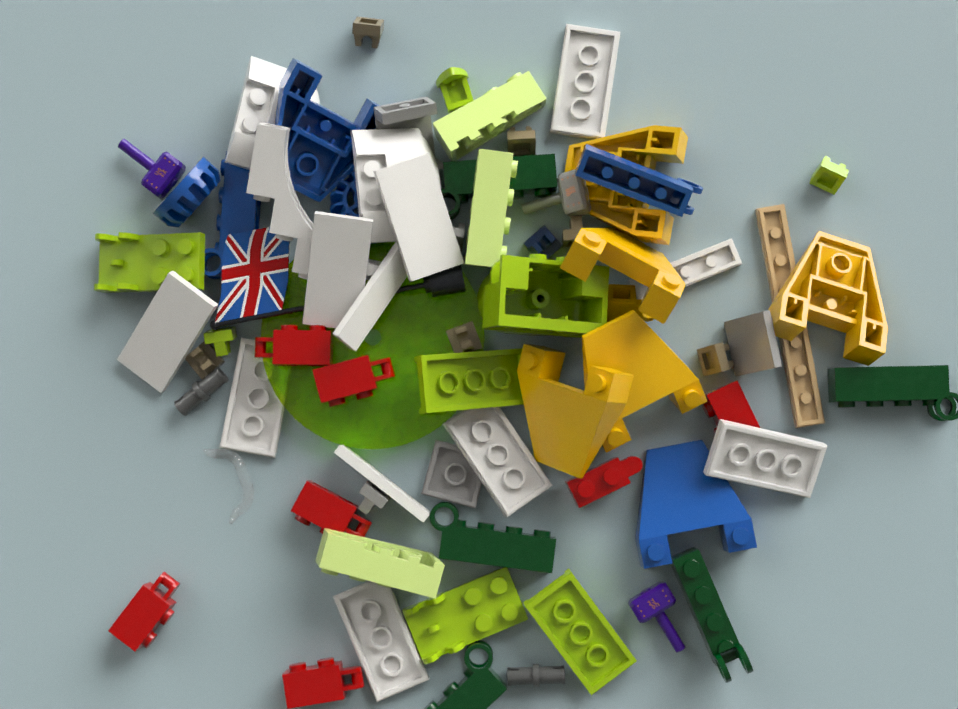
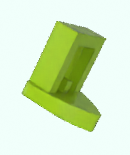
M450 67L446 69L435 82L437 88L441 89L448 113L474 101L467 81L469 78L468 73L462 68Z

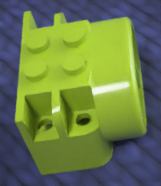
M529 254V257L500 255V260L493 264L490 274L482 281L477 294L478 310L483 319L482 329L515 335L582 338V335L607 323L610 267L595 265L588 279L584 282L560 269L565 257L547 260V255Z

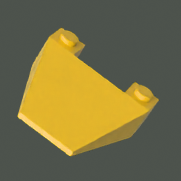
M653 125L572 144L568 148L564 173L576 170L586 144L655 170L657 161L684 164L688 136L681 127ZM585 180L591 204L589 215L641 242L662 245L670 244L674 218L669 212L648 209L649 204Z
M581 228L560 269L586 282L597 260L648 287L638 311L664 324L680 299L685 287V282L665 255L616 228Z
M818 231L768 308L771 313L775 336L792 341L806 328L807 321L846 333L843 358L869 366L885 354L888 333L870 247Z
M634 310L582 335L584 390L590 366L610 367L634 375L627 404L602 444L606 453L631 441L622 418L667 395L682 414L707 402L699 379Z
M523 344L517 374L535 460L577 478H583L627 404L634 375L610 367L590 366L585 390H581L558 382L565 357L564 352L546 346Z

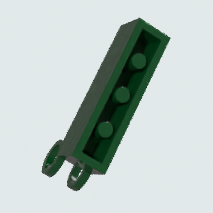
M555 154L513 157V160L518 161L516 178H510L509 189H514L513 200L524 198V194H535V197L543 198L552 195L551 192L557 191ZM477 159L443 162L445 188L441 189L443 198H451L456 203L455 207L448 212L450 220L458 216L461 208L460 204L467 203L468 199L473 197Z
M948 365L835 367L827 369L829 402H838V408L855 407V402H866V407H884L883 401H894V406H912V401H922V406H927L928 414L937 421L958 419V410L956 412L957 406L955 402L956 400L958 403V394L950 392ZM944 398L950 403V411L947 415L940 408L941 401Z
M440 502L430 512L432 526L442 531L439 559L552 573L556 538L550 536L551 531L534 529V534L522 533L523 528L506 526L504 531L494 529L495 524L478 522L477 527L466 526L467 521L459 519L457 508L450 502ZM447 507L453 512L454 520L451 524L444 526L436 521L435 513L439 508Z
M692 547L671 556L672 569L712 662L718 667L725 683L732 681L726 663L739 658L747 674L753 672L750 660L737 639L699 549Z
M483 640L469 644L466 647L464 656L467 669L463 672L465 677L458 684L455 681L449 684L442 692L445 696L438 703L433 700L424 709H487L507 690V684L491 668L493 662L491 646ZM477 648L485 650L488 654V659L482 664L472 662L469 657L472 650Z

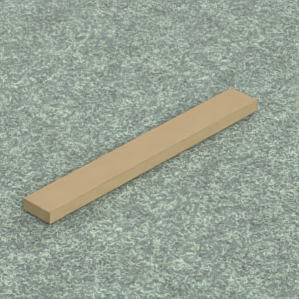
M784 204L757 208L755 210L772 302L796 266ZM806 324V328L792 341L779 338L795 428L825 423Z

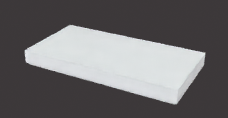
M566 24L550 127L551 134L591 140L605 137L621 32Z
M427 153L373 171L409 281L412 282L463 264V257L430 154Z
M315 211L303 324L337 328L364 289L373 219Z
M169 272L117 360L160 393L164 392L218 304L176 272Z
M241 338L219 448L276 458L293 366H275L272 364V358H254L255 340ZM266 343V353H273V343Z
M500 407L462 410L443 423V426L505 518L553 486Z
M720 419L703 473L706 476L810 498L827 445L819 441Z
M367 581L333 596L376 702L429 680V675L392 588Z

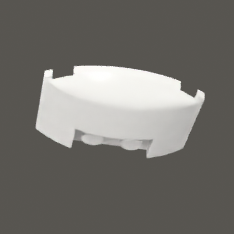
M253 56L250 57L225 163L250 170L257 124L264 122L275 125L279 84L287 68ZM316 88L313 96L311 97V100L320 104L319 94Z
M419 128L352 130L351 138L359 217L373 219L371 243L396 242L373 171L429 153L441 189L439 170L429 143L422 136Z

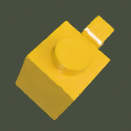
M609 284L607 323L631 310H634L645 322L653 321V318L638 311L643 299H636L635 285Z

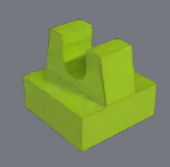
M825 156L811 176L809 183L835 195L847 178L849 170L846 169L845 164L840 163L837 165L830 162L831 158Z
M236 326L220 328L217 331H206L203 333L205 344L214 343L216 357L228 355V353H231L230 341L237 338Z

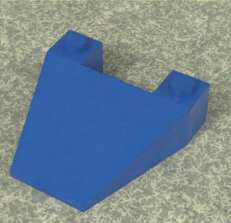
M292 58L279 84L275 125L290 128L288 165L294 190L317 202H321L338 185L341 179H345L354 170L351 131L376 129L373 107L380 105L366 98L354 123L311 100L323 76L315 69Z
M703 440L646 450L635 533L640 566L644 569L672 564L667 535L718 526L722 548L728 553L757 548L752 519L729 482L725 479L706 476L703 473L709 455V450Z

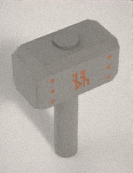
M575 170L559 174L557 178L559 193L523 203L522 210L524 214L562 204L563 211L569 217L589 214L591 204L585 179L575 176Z

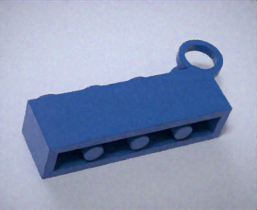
M588 144L585 145L575 170V176L680 217L684 213L688 215L693 214L694 208L688 205L692 193L701 194L703 191L701 186L682 178L675 179Z
M225 159L221 160L220 166L221 176H224V185L219 188L218 193L219 203L222 204V212L217 215L216 221L217 231H220V240L215 243V248L205 249V275L211 279L222 278V255L227 236L229 234L259 229L261 201L253 199V194L246 193L250 170L225 163ZM219 256L221 260L219 268L216 271L209 272L207 262L210 258Z

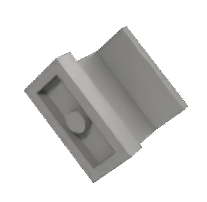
M422 97L373 107L376 129L419 128L422 136L429 143L435 157L431 115L437 114L436 102L428 97ZM435 157L438 169H442L443 163Z

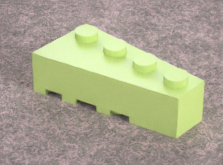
M529 71L524 74L516 73L507 80V83L498 88L490 89L483 96L433 122L435 137L449 159L457 161L546 105V97Z
M487 149L478 150L473 184L474 193L470 207V225L468 226L466 237L467 250L466 255H464L463 265L491 268L495 262L500 260V255L507 254V246H502L503 234L508 235L511 218L506 217L507 206H512L514 189H509L510 178H516L518 161L513 160L514 153Z
M324 528L315 560L318 567L322 568L321 571L329 575L337 576L338 573L349 575V578L356 581L365 582L367 580L384 587L397 588L436 599L445 566L431 552Z

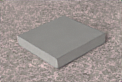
M770 310L724 322L731 359L734 363L735 376L782 367Z
M435 440L421 494L476 508L482 482L457 445Z

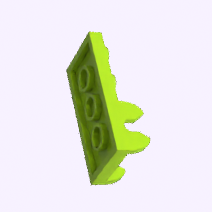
M119 232L118 236L102 233L95 234V241L100 242L99 284H94V291L102 293L155 292L159 290L167 274L171 271L176 272L198 290H204V233L138 235Z
M522 348L414 357V363H417L421 400L419 414L524 405L517 374Z
M502 567L437 594L436 599L428 598L402 609L423 664L432 663L447 653H456L466 645L528 620L507 567Z
M568 568L564 571L563 575L532 598L525 600L523 604L588 692L593 695L637 662V660Z

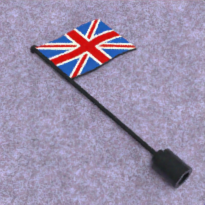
M270 227L229 234L227 236L222 255L221 296L216 320L214 319L210 322L212 330L217 331L218 327L304 311V305L283 309L289 281L290 241L277 239L276 234L269 233ZM461 264L423 277V283L402 286L396 293L425 288L426 293H432V297L435 298L466 292Z

